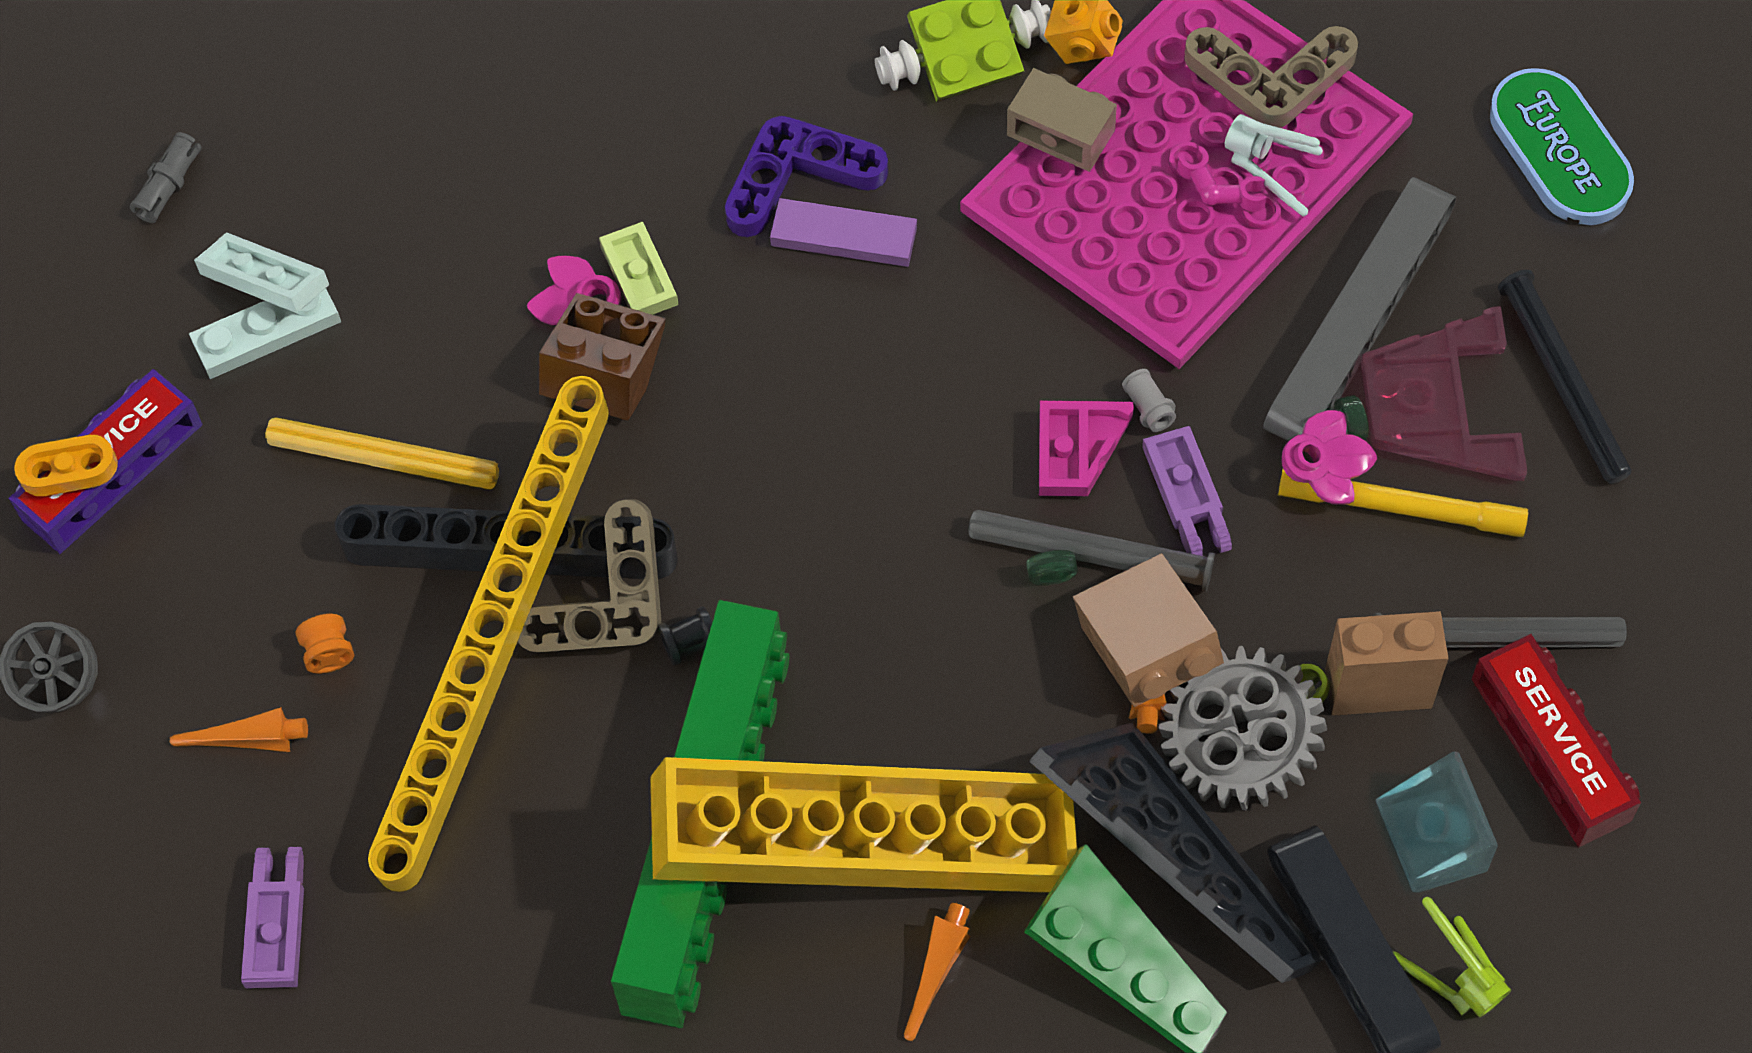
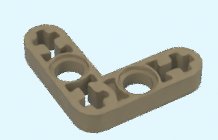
M1203 27L1192 31L1187 37L1184 59L1186 65L1195 74L1252 119L1263 124L1281 128L1289 124L1351 69L1356 59L1358 40L1355 34L1345 27H1328L1275 73H1272L1223 33L1214 28ZM1341 46L1345 49L1344 53L1337 50L1327 58L1329 47L1336 50ZM1198 47L1204 51L1208 50L1210 47L1214 49L1213 54L1208 51L1199 54L1197 53ZM1217 62L1220 64L1219 69H1217ZM1241 70L1249 73L1252 80L1245 85H1236L1230 82L1227 75L1233 71ZM1299 70H1309L1317 76L1318 80L1313 84H1300L1293 78V74ZM1261 86L1263 87L1262 93L1259 91ZM1266 101L1270 104H1275L1276 102L1280 101L1282 103V108H1280L1277 105H1274L1269 109L1268 107H1266Z
M636 499L621 500L609 507L605 515L604 527L611 600L532 607L518 639L519 644L523 648L533 652L638 645L649 641L657 634L658 624L661 623L654 527L651 511L644 503ZM625 507L630 508L633 516H640L641 525L634 527L632 531L633 543L643 540L645 550L633 548L620 553L617 551V543H628L626 529L624 527H617L616 518L624 516ZM628 557L638 558L644 563L646 568V577L637 586L625 583L619 573L620 565ZM633 607L639 608L641 616H649L650 624L641 629V635H635L634 627L624 626L614 629L618 638H610L612 620L607 608L615 609L613 619L626 618L632 615ZM582 611H591L600 619L601 631L593 639H584L576 632L574 626L575 619ZM558 612L566 613L563 628L568 642L561 641L563 631L550 632L543 635L542 643L537 642L536 634H528L527 625L535 622V615H540L542 623L552 624L562 621Z

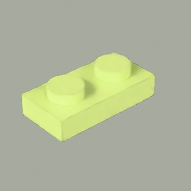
M643 222L599 237L601 249L628 308L653 315L679 305L674 287Z

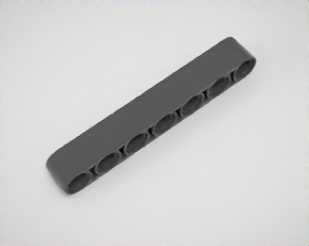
M1415 177L1410 179L1274 400L1266 416L1263 429L1289 441L1293 437L1302 434L1304 425L1310 417L1320 412L1334 410L1447 223L1455 206L1456 196Z

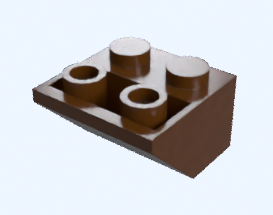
M576 293L539 352V394L556 399L560 389L569 379L577 376H587L596 380L601 386L608 407V415L629 421L646 392L665 328V318ZM582 399L575 403V405L591 409L596 401Z

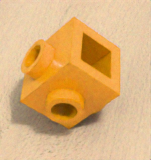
M1055 0L1044 37L1066 64L1112 57L1118 36L1121 33L1123 20L1108 0Z

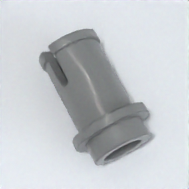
M1147 369L1136 370L1124 379L1122 383L1123 389L1128 393L1141 413L1140 422L1144 427L1150 428L1153 432H1158L1168 428L1175 421L1176 414L1174 411L1176 405L1171 399L1163 396Z

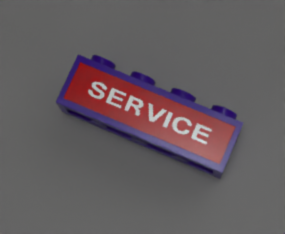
M154 369L142 379L132 382L119 400L106 411L95 415L88 427L77 436L98 435L110 443L118 461L117 470L108 482L97 487L48 496L31 495L19 484L16 492L9 497V500L20 519L54 550L61 554L203 425L193 402ZM93 462L86 469H92L100 462ZM51 471L40 473L38 478L47 477Z

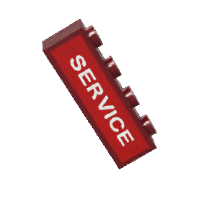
M1529 634L1479 658L1471 680L1579 848L1632 822L1641 804L1639 800L1640 792L1633 778L1626 772L1622 773L1613 760L1612 749L1605 735L1600 730L1594 731L1584 715L1585 709L1579 695L1574 689H1567L1557 674V664L1551 652L1546 647L1540 648L1533 635Z

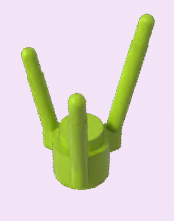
M1424 897L1422 900L1423 906L1468 966V969L1455 980V983L1461 988L1460 991L1457 993L1412 961H1409L1396 951H1393L1404 971L1450 1001L1461 1015L1472 1009L1480 1018L1499 1004L1511 992V989L1504 982L1503 976L1492 965L1461 916H1456L1453 920L1461 934L1460 936L1430 897Z

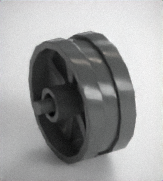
M33 622L17 630L5 643L0 656V680L6 693L20 706L36 712L65 711L80 704L92 691L98 675L97 655L90 640L78 629L62 623ZM44 630H56L48 654H46L34 634ZM65 635H68L74 639L80 651L60 657L58 655ZM25 641L35 654L31 662L15 660L20 646ZM83 659L84 673L80 681L67 673V665ZM15 668L30 669L34 676L20 689L15 679ZM44 679L48 704L37 703L27 697ZM59 679L76 688L67 699L58 702L56 680Z

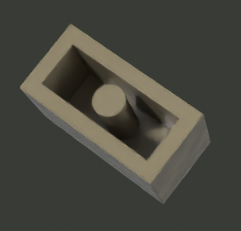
M1033 68L1007 109V136L1090 172L1115 131L1117 104L1109 101L1108 98L1100 93L1088 92L1074 86L1059 75L1047 74Z

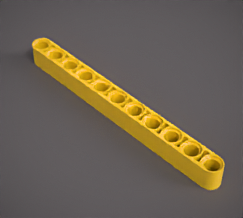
M573 377L565 382L559 391L371 846L368 857L369 867L378 880L391 891L402 892L410 890L417 885L423 875L607 423L609 412L602 388L596 380L590 377ZM592 399L596 401L594 406L588 411L576 412L572 410L575 403L579 400ZM570 442L578 445L576 450L568 456L562 457L554 454L557 447L563 443ZM552 486L559 489L557 496L552 500L539 501L536 499L538 492L545 487ZM538 531L541 533L539 540L531 546L526 547L517 544L518 539L525 532ZM513 575L523 578L521 585L516 590L511 592L499 590V586L505 578ZM501 621L504 623L502 631L497 636L492 638L480 636L482 628L488 622ZM478 666L485 669L484 676L477 683L464 684L461 682L463 674L469 668ZM458 712L466 715L465 722L459 729L454 731L442 729L444 720L450 714ZM443 759L447 761L446 769L440 776L432 779L423 776L424 768L432 760ZM416 806H425L427 808V815L423 822L415 826L404 825V817L408 810ZM397 853L407 855V864L402 871L396 874L385 873L384 867L389 857Z

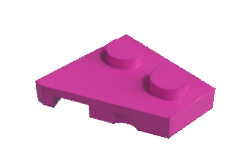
M1040 401L1039 496H1088L1133 418V402Z

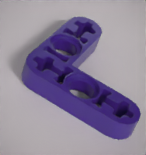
M785 116L773 117L762 126L727 198L725 205L727 225L733 233L742 237L756 236L762 232L769 222L793 169L860 190L869 191L877 189L884 184L888 177V158L886 152L876 144ZM782 135H788L789 140H783L780 144L778 157L773 155L775 150L774 140H779ZM824 145L830 146L837 151L835 157L827 161L817 160L811 155L814 149ZM846 154H850V158H851V159H848V158H847V159H846V166H844V163H845V155H846ZM868 162L875 163V167H869L867 172L860 171V167H865ZM764 168L771 169L777 174L774 181L767 184H759L751 178L754 172ZM750 196L754 197L755 214L749 213L745 219L740 218L739 213L747 211L750 204Z

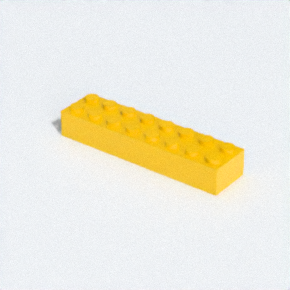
M665 757L651 775L653 879L1050 892L1077 852L1073 799L1044 774Z

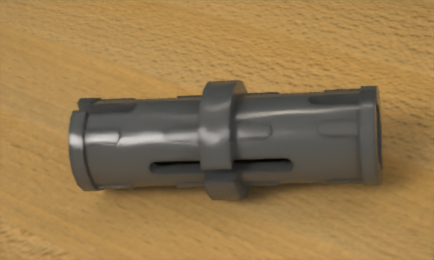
M182 132L176 133L157 164L155 162L152 163L147 171L149 178L129 206L132 212H136L138 208H141L136 214L137 217L146 222L155 223L173 192L180 191L185 182L183 179L185 173L202 149L199 143H195L191 147L195 142L193 137Z

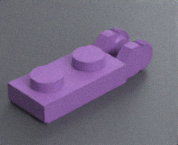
M1186 426L1143 439V451L1175 530L1179 529L1181 542L1186 553L1203 556L1202 543L1197 536L1193 524L1208 520L1212 540L1220 553L1231 550L1230 534L1222 516L1223 506L1191 428Z
M301 847L288 848L285 859V881L271 882L273 857L270 849H256L253 882L248 884L241 976L242 984L245 988L298 987L304 887L302 885L304 856Z

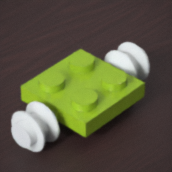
M945 0L910 11L907 18L918 49L914 50L904 40H900L899 50L890 53L885 46H881V56L875 58L878 77L883 85L889 83L895 91L898 89L899 80L906 77L913 85L917 84L921 72L920 68L925 67L937 102L1022 75L1024 68L1014 38L1026 49L1030 48L1031 38L1039 36L1047 43L1048 41L1044 37L1051 10L1047 4L1041 6L1038 0H1032L1031 9L1023 11L1015 4L1012 6L1009 20L1007 21L1000 0Z

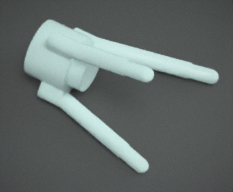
M1243 114L1238 115L1230 126L1225 139V148L1234 152L1231 163L1246 169L1253 176L1265 179L1264 185L1298 214L1306 216L1308 209L1256 165L1252 159L1255 157L1263 159L1268 153L1272 142L1319 156L1323 152L1319 146L1320 141L1305 134L1260 123Z

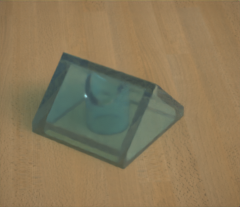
M1453 751L1375 799L1412 892H1422L1488 871L1498 844L1459 752Z

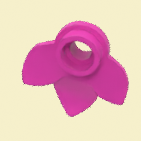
M556 256L547 260L548 270L555 285L548 287L531 299L527 304V308L541 322L557 325L576 293L590 297L602 294L606 296L607 302L621 305V292L618 285L611 278L596 275L586 260L573 256Z
M1336 410L1317 413L1306 421L1302 434L1293 437L1284 446L1282 466L1285 473L1294 481L1309 483L1320 499L1331 504H1350L1354 502L1355 497L1353 484L1350 479L1366 473L1376 462L1377 455L1365 440L1355 435H1346V416L1343 412ZM1302 451L1308 453L1314 463L1306 461Z

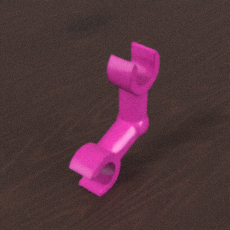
M1198 146L1196 157L1199 162L1198 164L1188 163L1183 154L1179 152L1178 173L1186 179L1193 180L1205 204L1239 203L1243 209L1251 212L1260 211L1265 208L1266 196H1252L1248 194V192H1262L1265 179L1258 176H1250L1243 179L1240 185H1217L1207 168L1209 155L1205 148Z

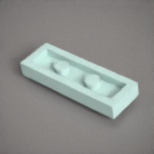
M227 232L194 260L200 275L295 313H298L310 304L329 285L324 270Z
M325 288L310 304L298 313L263 301L193 331L189 335L209 378L212 379L341 323V319Z

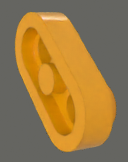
M84 435L32 445L20 453L16 459L14 470L17 479L26 492L34 496H48L100 486L113 477L117 470L118 461L113 448L105 438L98 435ZM100 462L96 467L86 469L89 464ZM51 471L47 477L38 478L40 473Z

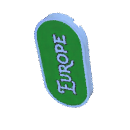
M1538 68L1520 70L1504 78L1495 89L1490 109L1491 125L1544 205L1556 216L1567 220L1568 217L1580 220L1579 224L1584 225L1605 223L1618 216L1632 193L1634 185L1633 171L1630 163L1577 87L1561 74Z

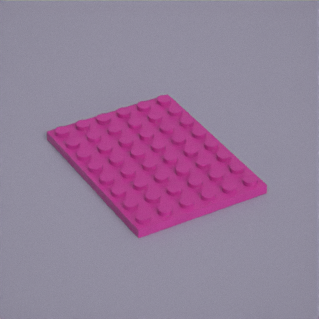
M1162 0L1115 47L1113 56L1105 57L1077 85V87L1088 92L1100 93L1108 98L1109 101L1117 104L1115 131L1090 172L1020 142L960 201V212L1178 369L1191 358L1411 125L1413 113L1352 72L1347 71L1289 124L1281 127L1282 129L1317 138L1320 141L1319 146L1323 150L1321 155L1317 156L1272 142L1268 153L1263 159L1257 157L1252 159L1256 165L1308 209L1306 216L1298 214L1265 185L1262 192H1248L1252 196L1267 197L1265 208L1260 211H1247L1239 203L1205 204L1193 180L1186 179L1178 173L1179 152L1183 154L1188 163L1198 164L1199 162L1196 158L1198 146L1205 148L1209 155L1207 168L1216 184L1240 185L1243 179L1253 175L1246 169L1231 163L1234 152L1225 148V139L1230 126L1238 115L1243 114L1249 118L1251 117L1186 65L1184 55L1187 37L1198 28H1214L1223 33L1272 73H1275L1308 44L1244 0ZM1198 47L1197 53L1202 54L1205 51ZM1211 47L1205 50L1212 54L1214 53V49ZM1217 62V69H1219L1220 64ZM1241 70L1233 71L1227 75L1230 82L1236 85H1245L1252 80L1249 73ZM1299 70L1293 74V78L1300 84H1313L1318 80L1317 76L1309 70ZM1262 86L1259 88V91H1260L1261 93H1262V89H1263ZM1266 101V107H1268L1269 109L1274 105H1277L1280 108H1282V103L1280 101L1276 102L1275 104H1270Z

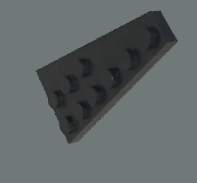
M1133 722L1041 747L1030 759L1029 762L1281 983L1312 972L1323 960L1321 955Z

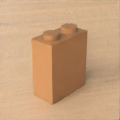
M1162 553L1073 596L1081 628L1133 707L1150 699L1158 698L1168 690L1195 677L1203 676L1213 668L1224 663L1217 631Z
M1441 611L1337 619L1325 667V674L1330 682L1328 695L1331 716L1432 709L1448 661Z

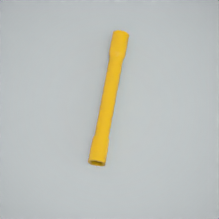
M1282 469L1278 496L1318 503L1326 502L1317 496L1309 483L1294 481ZM1351 481L1355 493L1354 502L1344 504L1472 526L1481 531L1521 538L1524 537L1528 519L1527 508L1487 501L1478 503Z

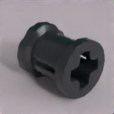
M704 606L696 609V615L674 624L667 625L665 622L658 624L660 638L673 666L680 664L682 657L706 647L712 620Z

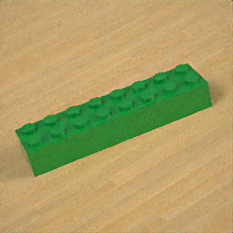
M723 600L718 601L674 758L763 762L765 744L760 743L764 727L771 728L774 723L777 710V698H772L776 682L783 683L785 681L790 657L789 653H785L787 632L780 630L779 613L777 611ZM652 838L611 983L621 1015L682 1028L686 1012L695 1013L698 1005L701 982L695 981L699 964H708L714 943V933L709 932L713 914L719 916L722 914L727 895V885L717 881L653 879Z

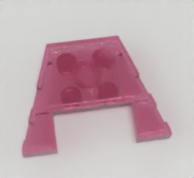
M1501 306L1483 310L1481 316L1465 322L1461 318L1447 323L1443 330L1420 337L1417 334L1362 355L1361 371L1372 448L1510 480H1525L1527 466L1521 433L1470 435L1458 356L1504 353L1507 342Z

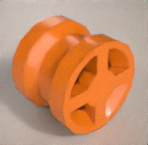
M318 615L302 622L297 627L295 633L299 645L306 649L303 660L307 671L317 674L329 673L343 668L353 660L355 656L351 643L344 639L347 629L343 617L340 615Z

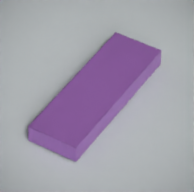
M779 198L770 235V243L774 247L909 267L917 231V219Z

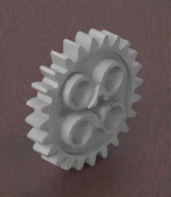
M1239 646L1235 659L1228 660L1226 654L1221 649L1224 660L1223 664L1213 668L1203 676L1187 681L1185 689L1177 686L1169 690L1177 704L1169 703L1161 707L1164 716L1171 720L1159 724L1162 737L1169 739L1162 743L1161 747L1165 756L1174 757L1169 762L1173 773L1180 774L1185 772L1181 780L1187 790L1200 783L1198 793L1204 802L1214 792H1217L1221 808H1226L1231 797L1234 796L1238 797L1242 810H1247L1250 796L1257 795L1263 807H1266L1269 801L1268 792L1275 790L1279 796L1285 799L1288 795L1284 783L1290 780L1297 785L1303 786L1305 783L1299 769L1301 767L1313 770L1317 768L1316 760L1309 751H1324L1323 739L1315 735L1327 731L1325 718L1316 716L1324 711L1321 698H1311L1316 693L1313 681L1309 680L1300 683L1303 673L1299 665L1285 672L1286 661L1284 655L1279 654L1271 663H1267L1264 648L1260 647L1253 659H1247L1244 647ZM1266 690L1273 693L1270 700L1264 704L1255 705L1248 702L1251 695L1257 691ZM1217 704L1224 707L1220 715L1213 719H1205L1199 716L1201 711L1209 705ZM1280 713L1287 714L1284 719L1276 718ZM1247 722L1249 731L1238 733L1237 724ZM1201 736H1208L1205 742L1199 741ZM1272 736H1281L1287 739L1284 746L1276 751H1268L1262 748L1265 740ZM1223 750H1231L1237 753L1236 758L1227 765L1220 766L1212 762L1217 753Z

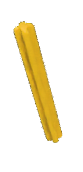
M277 417L269 420L265 433L267 443L271 446L484 489H493L499 477L498 463L495 461Z

